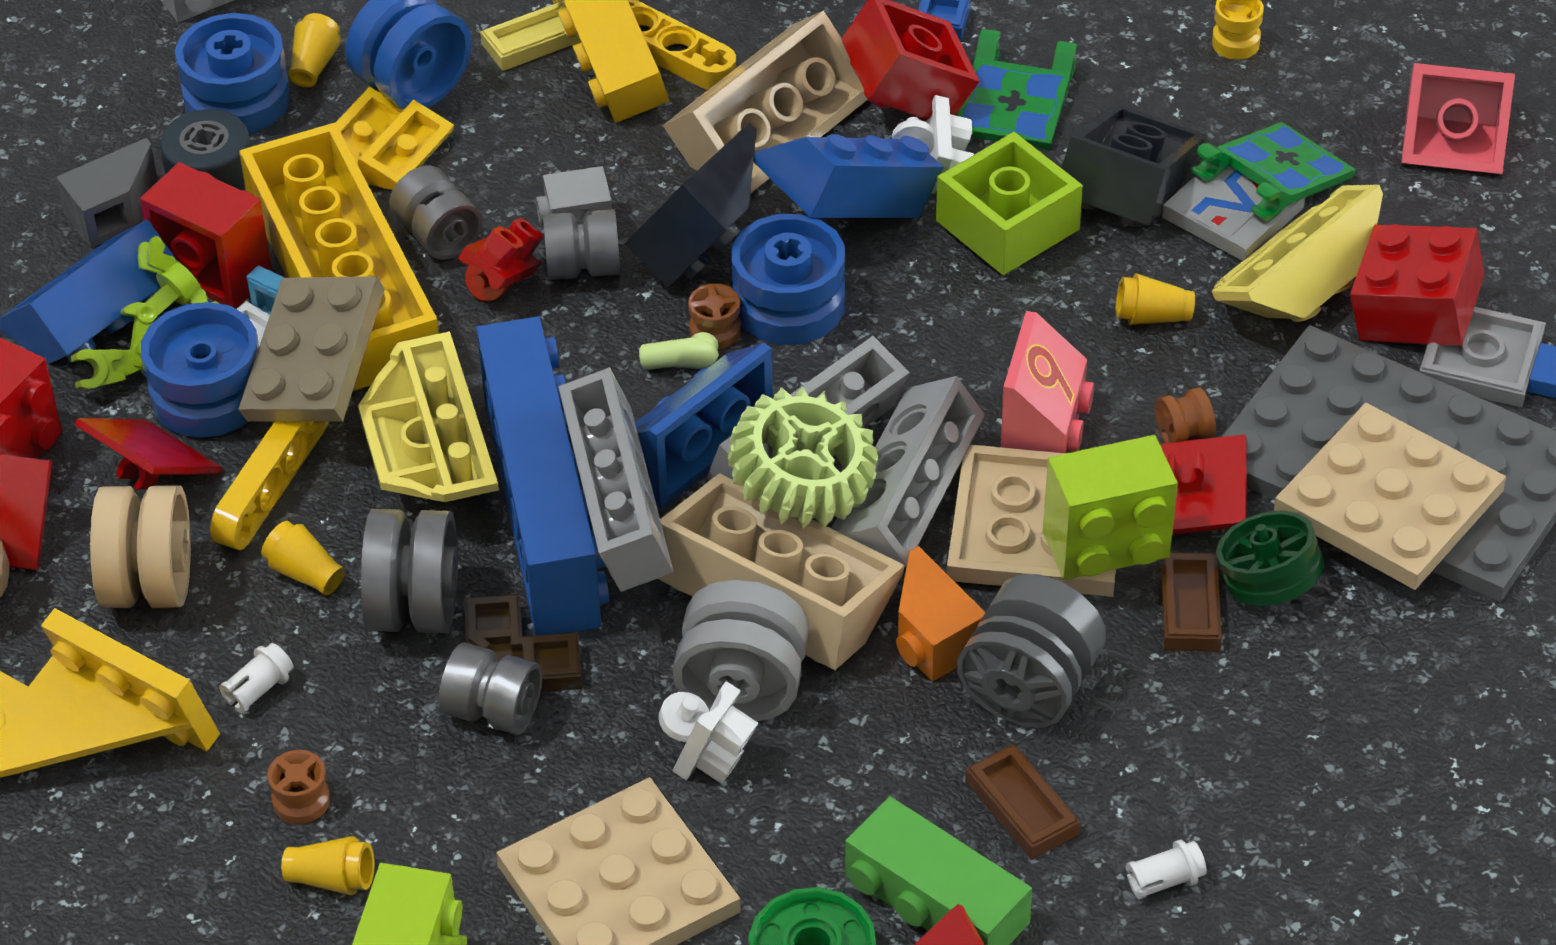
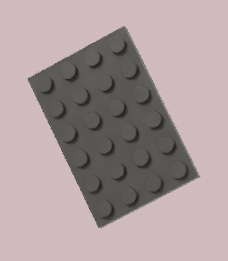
M1309 325L1222 436L1246 435L1247 488L1275 500L1277 495L1365 403H1368L1506 476L1504 491L1432 571L1501 603L1556 522V431Z

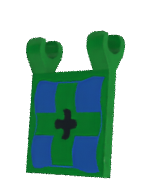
M982 29L972 66L980 82L960 108L957 116L972 120V138L999 141L1015 132L1033 147L1051 150L1069 83L1076 69L1075 53L1077 44L1058 41L1051 70L998 61L1000 57V46L998 44L1001 32Z
M1279 122L1218 147L1210 143L1201 144L1197 149V155L1204 160L1198 166H1194L1191 172L1209 182L1214 180L1230 165L1259 184L1256 193L1263 199L1258 205L1252 206L1251 212L1265 221H1270L1289 204L1352 179L1356 169L1285 123Z

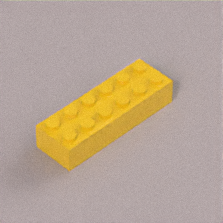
M336 122L239 150L246 191L261 200L266 236L287 278L377 276L385 288L353 391L371 386L378 373L390 361V354L398 342L439 334L437 317Z

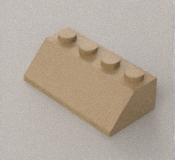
M823 10L791 25L667 121L663 127L689 166L699 170L749 122L757 129L755 154L756 151L803 137H822L868 99L864 95L863 86L855 69L850 64V58L842 43L841 36ZM754 162L750 194L770 179Z
M720 473L660 519L674 573L657 579L692 597L695 592L711 583L733 579L760 582L783 591L800 604L809 619V638L805 655L834 670L866 644L904 571L905 565L827 526L824 527L813 519L803 529L798 518L789 517V519L781 524L779 513L773 510L760 515V501H744V494L742 492L744 486L733 484L732 479Z

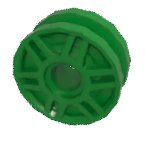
M821 887L793 889L772 899L755 916L748 935L749 945H876L874 924L862 905L842 892Z

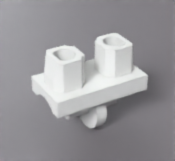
M935 95L932 100L933 114L925 122L916 117L908 118L896 126L892 133V139L911 136L924 142L929 148L928 153L944 167L941 172L942 174L974 155V153L965 151L972 134V120L950 114L949 98ZM937 182L931 194L935 195L937 191Z
M726 681L721 687L710 711L706 703L699 696L690 692H677L664 700L659 711V723L663 731L675 740L686 742L673 769L674 773L687 781L697 767L721 784L724 783L744 752V746L758 725V722L733 706L741 690Z

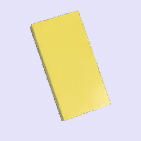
M562 1L480 31L481 44L502 71L577 44L580 41L577 35L570 38L567 37L557 12L565 8Z

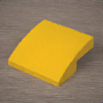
M370 86L336 122L367 184L393 190L397 182L409 171L422 166L451 134L454 128V124L414 99L405 109H402Z

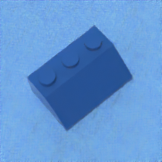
M831 134L828 137H803L756 151L753 161L810 218H919L935 187L937 176L941 174L944 168L928 153L929 148L924 142L911 136H903L901 139H883L874 135H867L865 138H845L836 134Z
M147 219L110 238L1 316L0 331L27 350L44 357L47 364L65 356L72 363L71 355L84 349H93L97 346L92 337L104 328L109 334H112L134 319V317L122 315L120 313L122 308L142 300L146 302L161 288L156 279L157 273L139 269L137 259L139 244L149 242L152 237L159 236V234ZM165 246L163 253L173 256L168 247Z
M761 343L725 354L710 367L701 369L690 382L673 395L664 397L653 410L635 422L658 508L662 509L709 472L719 445L731 437L733 428L737 426L741 414L746 410L747 406L754 407L762 394L773 399L772 348Z

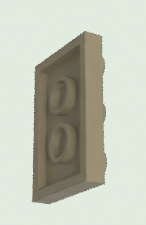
M377 276L282 278L238 409L247 421L344 420L385 290Z

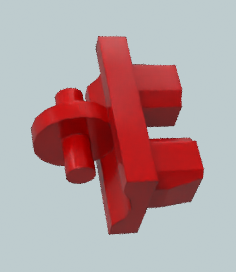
M518 218L512 222L508 229L499 226L494 228L487 238L465 246L458 259L464 264H469L465 272V282L468 290L474 297L480 300L492 301L503 296L507 292L509 285L533 275L541 262L532 254L544 238V235L525 219Z

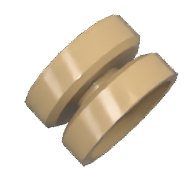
M103 486L98 488L91 516L90 558L93 588L96 600L101 608H130L135 605L141 590L151 608H171L184 605L190 578L191 537L189 510L182 486H151L144 494L142 502H140L131 486Z

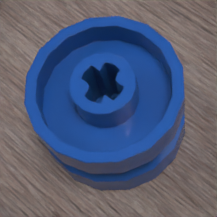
M369 0L359 11L349 29L345 45L346 63L356 77L370 87L378 89L385 98L399 108L405 109L413 99L429 108L441 101L457 85L465 71L472 49L471 31L463 19L450 10L437 5L435 0Z
M229 13L216 15L193 24L180 36L175 48V55L186 114L204 109L223 110L237 116L247 126L248 133L251 134L273 125L286 113L291 95L281 33L269 21L249 14Z
M775 214L758 219L740 231L732 244L733 289L740 297V314L738 316L741 320V327L757 339L777 345L804 344L822 338L837 327L845 313V244L835 229L820 219L810 218L806 215Z
M212 302L186 304L164 313L148 327L141 340V360L145 377L148 380V393L152 410L161 424L177 434L200 438L224 435L243 427L249 422L238 409L259 349L257 330L247 315L228 305Z

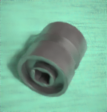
M431 165L420 166L404 175L393 188L389 199L390 211L413 234L432 257L440 260L452 259L460 255L465 246L475 242L483 225L482 214L474 204L457 189L454 183L439 168Z
M615 209L587 211L583 219L577 221L572 213L543 215L548 280L577 278L581 269H587L592 277L620 275Z
M465 642L458 644L452 652L442 676L439 690L440 711L446 715L470 722H475L484 716L487 718L489 727L520 735L530 724L539 701L542 687L541 666L536 662L507 655L498 661L497 655L493 650Z

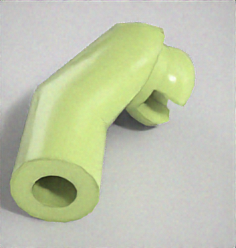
M699 332L691 338L642 344L639 351L640 362L644 370L670 367L701 370L710 367L718 359V341L710 333Z

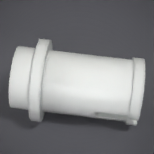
M270 643L266 648L258 646L254 650L255 657L228 681L223 682L219 686L222 696L230 706L236 700L238 701L234 706L237 712L245 713L254 702L276 683L285 684L289 680L288 673L294 668L293 663L278 645Z
M1183 840L1173 842V849L1136 862L1126 863V871L1130 873L1127 874L1129 884L1139 900L1146 898L1147 895L1183 882L1188 886L1196 885L1198 877L1204 876L1207 873L1203 854L1195 841L1185 843Z

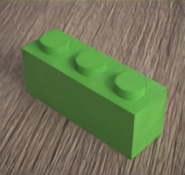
M891 796L845 840V876L849 878L850 882L860 892L866 895H875L893 907L900 917L910 925L921 926L929 931L952 908L959 904L965 908L984 945H1010L1030 924L1032 887Z

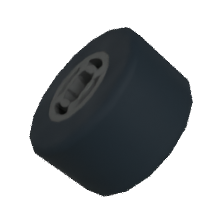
M204 109L189 112L173 120L164 129L159 144L165 174L180 162L200 172H206L215 179L239 190L245 188L239 150L251 147L247 126L237 116L223 110Z

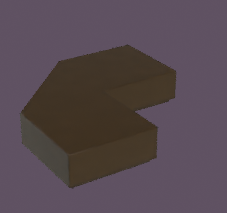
M520 594L464 598L466 643L493 650L497 655L498 661L507 655L538 663L542 669L541 692L582 689L578 633L523 637Z

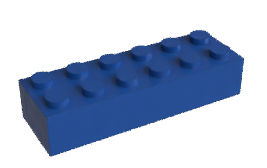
M540 316L476 326L484 403L535 636L565 634L601 628L600 605L609 603V592L604 570L597 571V568L606 567L598 552L593 529L590 530L589 527L592 526L584 490L580 489L582 482L574 450H571L573 445L565 412H562L561 408L563 404L558 386L566 384L563 374H553L552 370L559 368L555 337L545 338Z

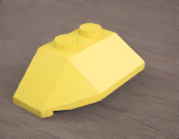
M1342 185L1331 193L1326 201L1312 207L1284 227L1217 281L1212 290L1215 300L1266 318H1288L1294 322H1301L1317 315L1321 310L1320 306L1334 294L1348 289L1353 284V278L1357 276L1374 224L1377 225L1383 196L1380 185Z
M450 331L398 342L390 354V361L378 373L358 405L381 490L441 502L498 491V481Z

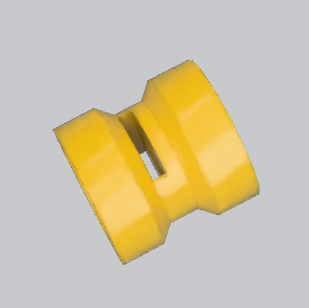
M1261 0L1216 1L1214 20L1217 24L1213 28L1212 46L1219 55L1229 59L1240 60L1249 58L1257 53L1261 38L1259 26L1262 24L1264 9Z

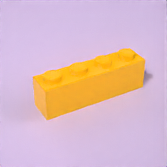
M552 0L553 3H556V2H558V1H561V0ZM562 0L565 8L557 12L567 37L578 36L580 43L572 47L582 72L585 73L592 70L595 78L587 82L598 109L608 106L614 122L618 123L669 102L658 67L628 0Z

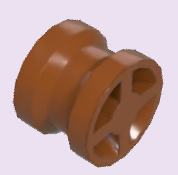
M723 284L703 285L692 292L688 302V310L691 316L689 325L690 336L692 337L699 332L710 333L717 339L718 349L734 344L741 335V320L738 316L740 314V297L737 292Z
M1201 387L1187 390L1184 397L1174 398L1171 395L1159 397L1155 401L1156 422L1164 443L1182 442L1192 438L1197 440L1208 439L1215 436L1216 423L1213 408L1206 392Z
M292 750L276 757L269 765L267 778L270 791L272 792V804L274 812L280 819L291 824H305L315 821L326 812L331 799L328 784L326 783L327 776L324 762L318 755L307 750Z

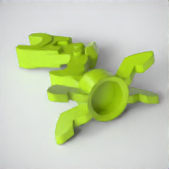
M154 236L149 242L139 244L137 259L139 269L157 273L156 279L161 288L145 303H132L120 311L122 315L134 317L130 349H84L71 355L72 362L87 361L94 369L91 379L75 382L76 389L86 391L126 380L125 376L139 370L145 376L141 360V340L156 317L174 301L181 305L208 302L206 292L200 287L193 274L181 263L177 262L173 256L163 253L166 245L159 236Z

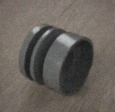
M1019 574L1005 580L984 614L982 621L979 622L957 658L958 676L966 691L984 709L997 717L1023 727L1045 728L1058 723L1068 709L1073 697L1082 684V680L1091 669L1106 643V627L1097 609L1080 592L1059 580L1040 574Z

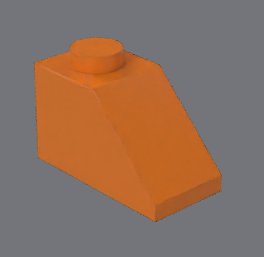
M917 546L909 551L899 606L896 644L905 662L912 667L917 666L933 682L957 668V658L986 612Z

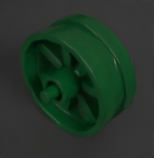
M1283 510L1263 512L1245 518L1232 526L1222 536L1216 550L1230 595L1240 603L1253 606L1277 605L1297 598L1310 590L1320 579L1325 565L1311 521L1299 513Z

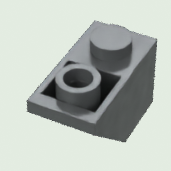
M144 138L56 177L65 216L90 248L139 223L143 214L140 197L157 183L158 177L151 143L147 138Z

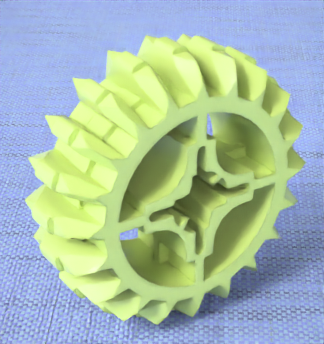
M803 386L793 397L782 387L774 395L773 399L762 394L754 407L747 406L731 434L730 442L732 444L728 453V466L733 468V484L744 486L742 491L744 501H760V515L770 510L779 513L781 524L789 519V517L798 518L803 529L811 522L812 518H815L824 527L832 521L833 516L845 520L853 507L859 508L860 504L865 501L868 490L872 488L877 473L875 469L878 461V448L872 446L874 441L873 430L861 428L863 424L862 414H846L845 400L835 405L827 402L825 391L817 398L809 397ZM766 442L773 449L772 456L774 458L772 459L768 457L763 447V444ZM835 455L841 464L842 472H839L834 466L835 459L832 456Z

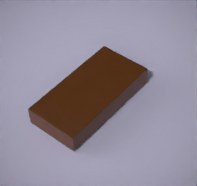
M1170 553L1169 558H1164L1160 561L1164 650L1220 652L1222 636L1217 554Z
M1015 744L966 768L965 781L1031 860L1080 835L1081 822Z

